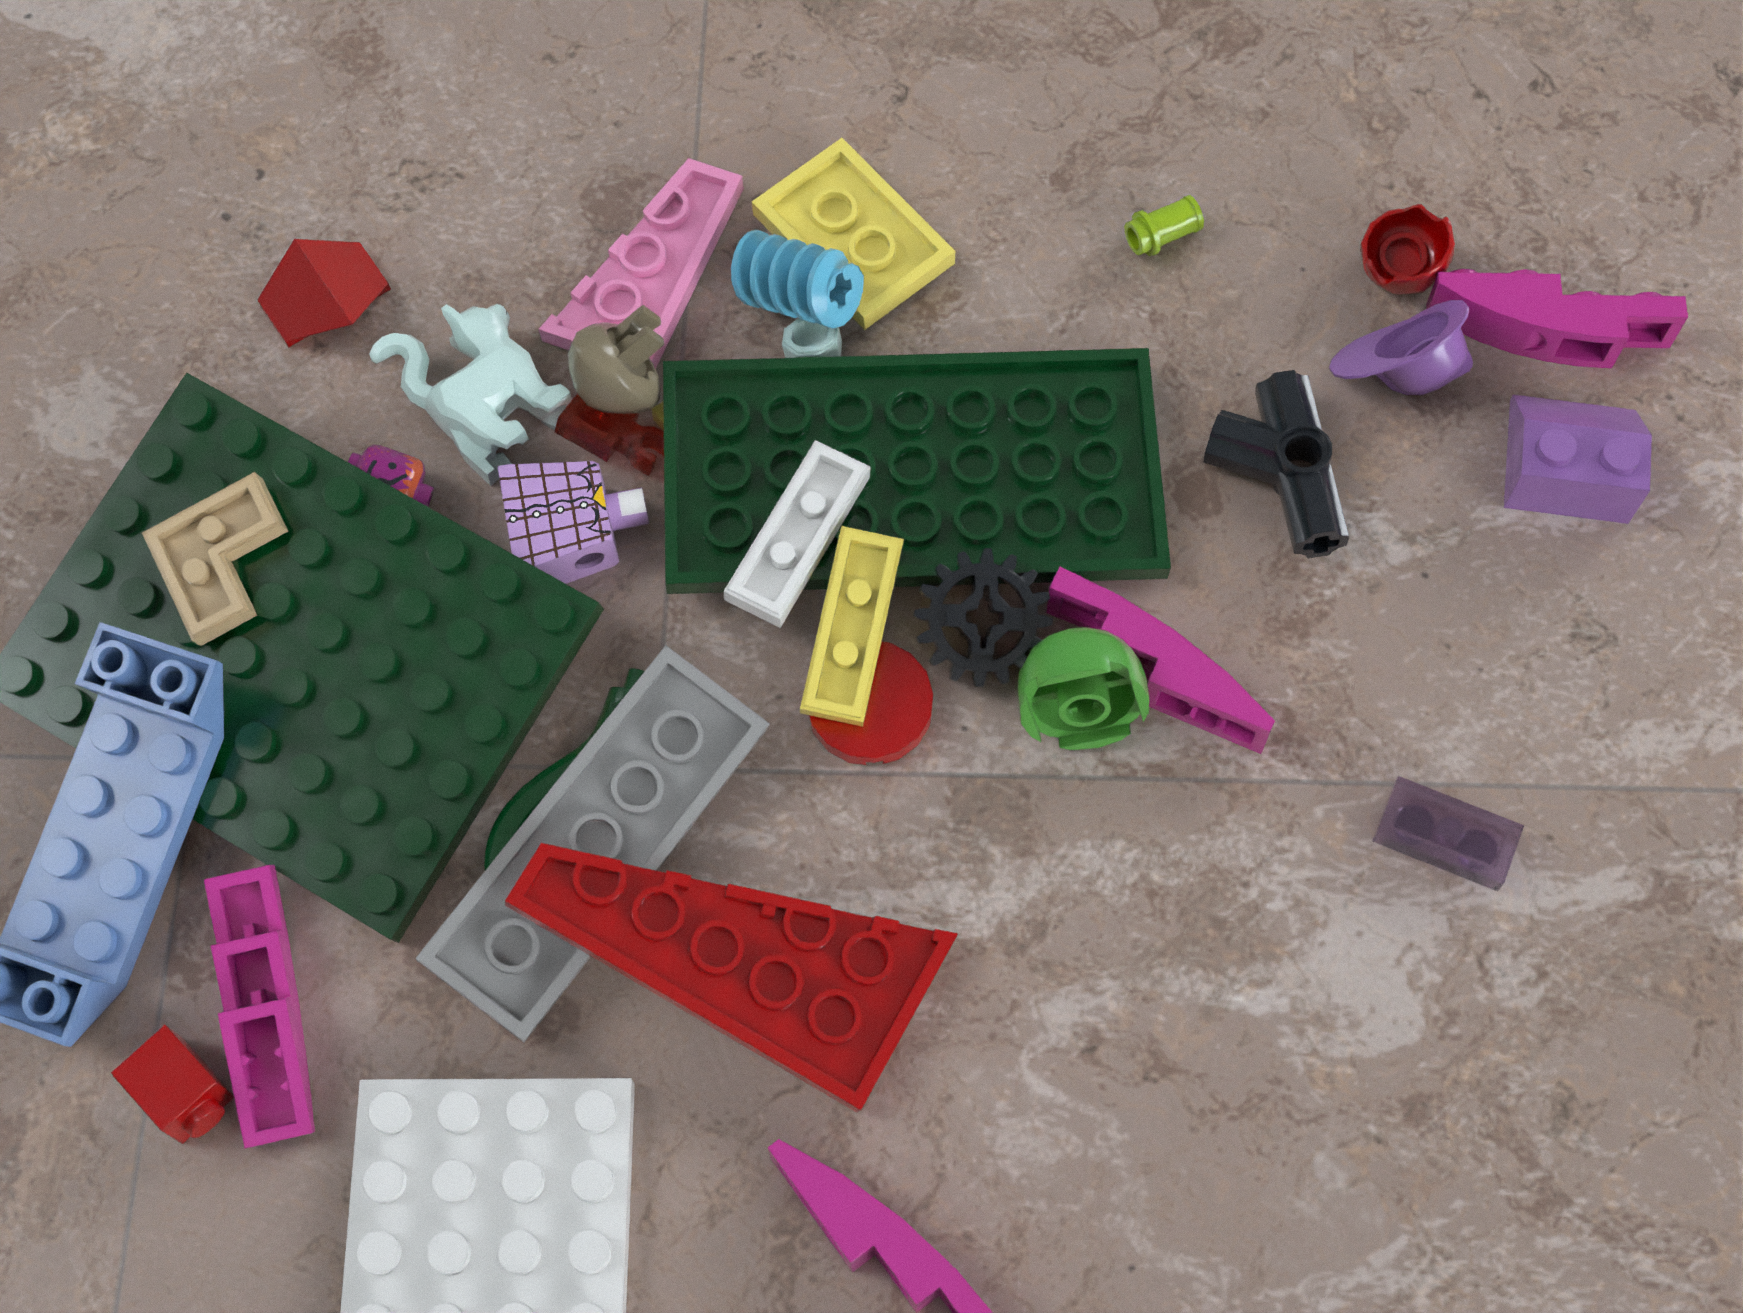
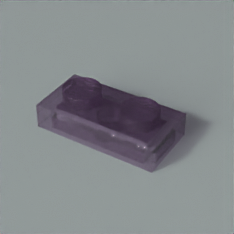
M1398 776L1390 791L1372 842L1499 891L1506 880L1524 825Z

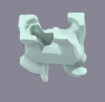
M446 304L441 310L452 330L453 335L449 338L450 344L473 359L466 367L434 386L428 385L425 380L430 359L423 343L411 335L391 333L381 337L372 345L369 355L371 361L375 364L394 355H401L404 358L405 364L402 370L401 388L408 399L427 411L434 422L454 441L464 461L491 486L499 480L497 466L512 464L503 452L496 454L499 447L508 449L517 443L523 445L529 440L520 422L517 420L504 421V419L519 407L528 411L549 428L557 431L577 414L576 401L571 397V392L561 384L548 386L542 381L529 352L509 338L508 324L510 316L503 306L499 304L488 308L472 306L459 313Z

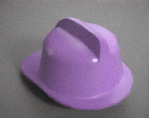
M1449 300L1436 304L1410 319L1369 333L1342 348L1332 358L1329 369L1335 377L1343 379L1377 375L1391 390L1405 395H1423L1435 391L1469 372L1473 367L1472 356L1461 330V326L1468 318L1469 307L1463 300Z

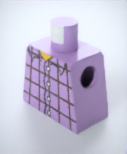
M581 461L497 466L512 554L565 584L614 567L619 562L614 531L649 524L643 489L637 488L607 494L599 463Z

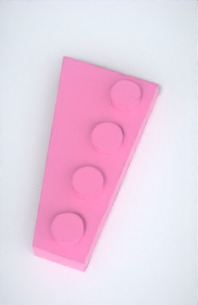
M688 158L643 209V219L629 235L626 236L622 233L608 249L609 257L590 278L586 275L571 291L572 300L556 317L551 314L539 328L541 340L569 350L578 331L589 325L601 322L619 325L640 306L644 305L661 319V325L653 331L663 337L664 345L649 357L656 369L744 190L742 175Z

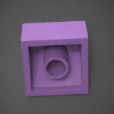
M1512 395L1509 407L1504 508L1628 524L1650 492L1652 434L1637 411L1633 409Z

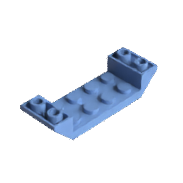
M101 622L97 627L75 682L76 685L94 692L98 696L0 936V1023L71 1047L126 988L224 739L223 664L221 662Z

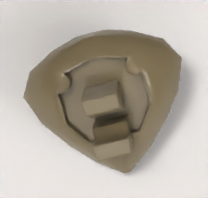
M644 305L640 306L619 325L601 322L589 325L576 333L568 352L569 372L574 389L589 407L605 413L633 414L651 410L659 402V377L649 357L664 345L663 337L653 331L661 325V319Z

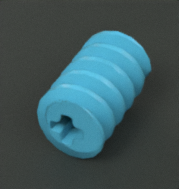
M757 229L747 232L741 238L734 251L731 264L732 285L736 296L743 304L774 313L780 312L789 317L818 323L829 328L844 326L853 317L863 293L864 275L859 266L853 263L848 264V260L842 251L833 248L825 250L824 247L811 243L806 245L805 242L800 240H787V238L777 234L769 236L768 233Z

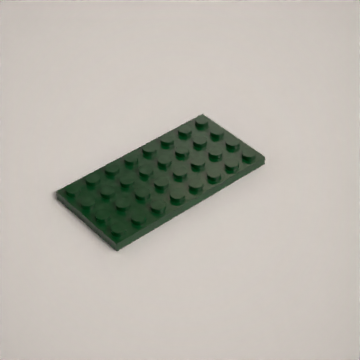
M1149 348L663 361L665 585L667 594L724 592L815 440L871 467L869 480L841 526L904 539L894 587H918L922 584L939 586L941 581L934 569L940 563L954 572L958 570L956 555L959 552L965 551L972 564L979 563V558L984 548L992 549L994 564L1000 566L1010 554L1017 556L1016 567L1013 572L1021 576L1034 569L1038 575L1033 583L1052 582L1059 567L1089 581L1168 579L1171 562ZM841 527L803 590L827 589ZM973 576L965 578L955 585H972ZM997 579V581H999L998 584H1007L1006 582Z

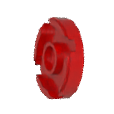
M882 641L863 727L811 715L808 716L813 734L829 753L851 764L866 765V762L876 763L883 761V764L899 760L919 745L931 724L934 694L927 671L910 652L890 642Z

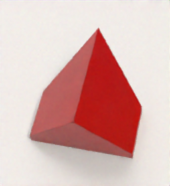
M294 239L257 300L289 348L310 335L353 325L375 298L390 291L391 288L360 242Z

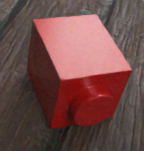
M166 1025L160 1028L111 1072L113 1077L162 1132L181 1144H184L190 1137L198 1138L215 1127L224 1116L225 1109L223 1107L234 1098V1094L186 1040Z

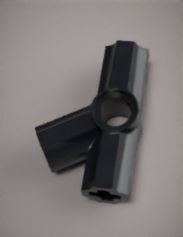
M1295 370L1273 373L1268 379L1257 383L1255 388V396L1262 422L1221 410L1220 414H1217L1212 427L1203 463L1272 484L1275 492L1280 495L1294 554H1302L1307 558L1328 556L1338 548L1347 546L1349 541V534L1330 463L1332 443L1328 435L1322 430L1309 376L1300 375ZM1304 460L1309 462L1312 466L1298 467L1296 465H1293L1290 461Z

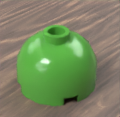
M1080 627L1069 628L1049 635L1033 647L1019 672L1018 699L1021 725L1032 738L1040 742L1041 733L1047 736L1058 738L1059 748L1062 749L1100 748L1121 741L1130 735V723L1137 719L1140 714L1144 721L1149 714V692L1142 664L1132 648L1123 639L1109 631Z

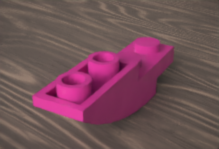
M1472 269L1438 272L1426 303V309L1449 300H1463L1469 307L1468 318L1461 326L1463 335L1512 354L1578 367L1612 368L1623 348H1670L1688 319L1686 296H1662L1657 292H1642L1633 296L1601 295L1594 291H1582L1573 295H1563L1561 274H1543L1528 269L1517 270L1511 273H1478Z

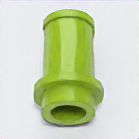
M1187 195L1179 201L1150 213H1146L1143 210L1135 212L1132 215V220L1125 223L1124 232L1131 250L1136 255L1145 253L1148 256H1154L1159 253L1160 246L1192 232L1196 233L1204 228V217L1195 198Z

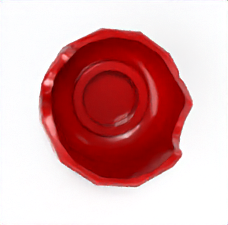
M1422 204L1385 212L1369 224L1360 244V252L1366 275L1377 286L1396 295L1423 293L1434 285L1438 272H1446L1453 260L1455 248L1452 225L1448 217L1439 218L1428 211Z

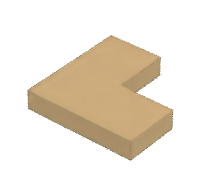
M255 472L142 532L191 640L200 646L257 616L232 561L288 532L264 480Z

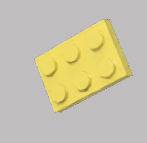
M840 138L752 201L753 215L772 235L777 234L787 238V240L797 239L805 242L806 245L811 243L824 247L825 250L830 248L837 249L844 253L848 264L853 263L859 266L864 275L863 293L860 304L852 318L864 330L955 264V250L843 138Z

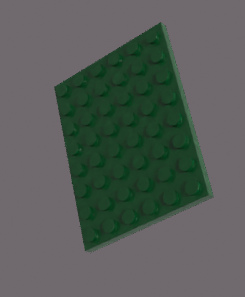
M186 372L0 653V703L72 747L77 748L98 694L76 685L75 682L100 622L221 662L223 664L224 739L192 820L266 865H275L276 871L386 938L399 943L604 608L599 602ZM255 472L264 480L288 532L232 561L257 616L200 646L191 640L142 532Z

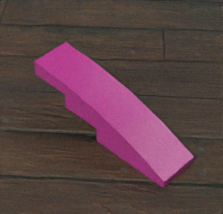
M1059 567L1049 588L1050 599L1047 603V614L1078 627L1109 631L1123 639L1132 648L1142 664L1148 681L1150 708L1254 752L1262 753L1275 720L1227 671L1176 630L1122 596Z
M266 865L204 879L216 944L211 945V951L224 1011L218 1013V1019L244 1149L315 1132L307 1055L288 931L275 865Z
M778 1139L767 1147L775 1166L852 1273L875 1256L916 1313L938 1296L951 1313H993L958 1270L891 1209L843 1174Z

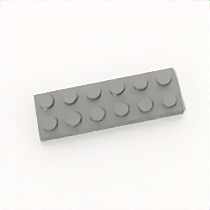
M665 645L415 958L417 962L525 1043L591 957L505 906V899L539 845L545 843L622 860L624 864L658 871L760 740L770 723Z

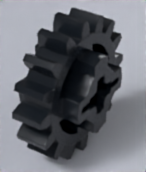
M984 548L982 550L979 563L972 564L965 551L959 552L956 555L958 570L952 572L948 567L940 563L934 570L941 584L938 587L926 584L921 585L919 592L931 601L929 608L914 610L913 617L922 621H928L929 630L917 636V642H934L937 650L932 654L928 662L935 666L946 659L950 661L952 666L949 679L957 681L964 671L968 670L972 671L974 687H983L987 672L992 671L1000 684L1008 683V666L1014 664L1017 668L1021 669L1027 659L1026 651L1033 649L1035 645L1042 641V639L1035 636L1037 628L1053 625V618L1038 615L1037 608L1038 605L1050 599L1049 593H1032L1029 586L1034 582L1038 574L1033 569L1018 576L1013 572L1017 561V556L1010 554L1000 566L994 564L991 548ZM973 576L971 594L960 604H942L947 593L956 583ZM997 579L1006 582L1015 590L1024 609L1012 608L998 593L999 581ZM985 588V601H988L989 612L999 614V623L987 628L986 636L982 638L981 649V636L977 635V625L966 622V613L978 608L979 601L983 598V589ZM941 627L956 628L968 642V658L962 656L950 646L944 637ZM1007 632H1022L1017 644L1007 654L993 660L996 641Z

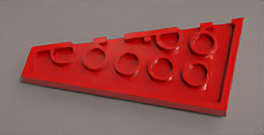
M541 843L505 899L506 907L856 1113L862 1110L958 933L940 929L932 931L900 924L898 920L874 916L872 918L832 909L830 905L733 884L725 886L691 878L692 875L666 870L665 873L624 864L622 860Z

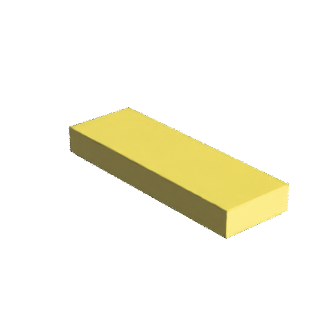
M841 526L801 701V714L863 727L904 539Z

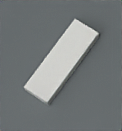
M815 440L726 586L724 600L781 628L869 480L871 467Z

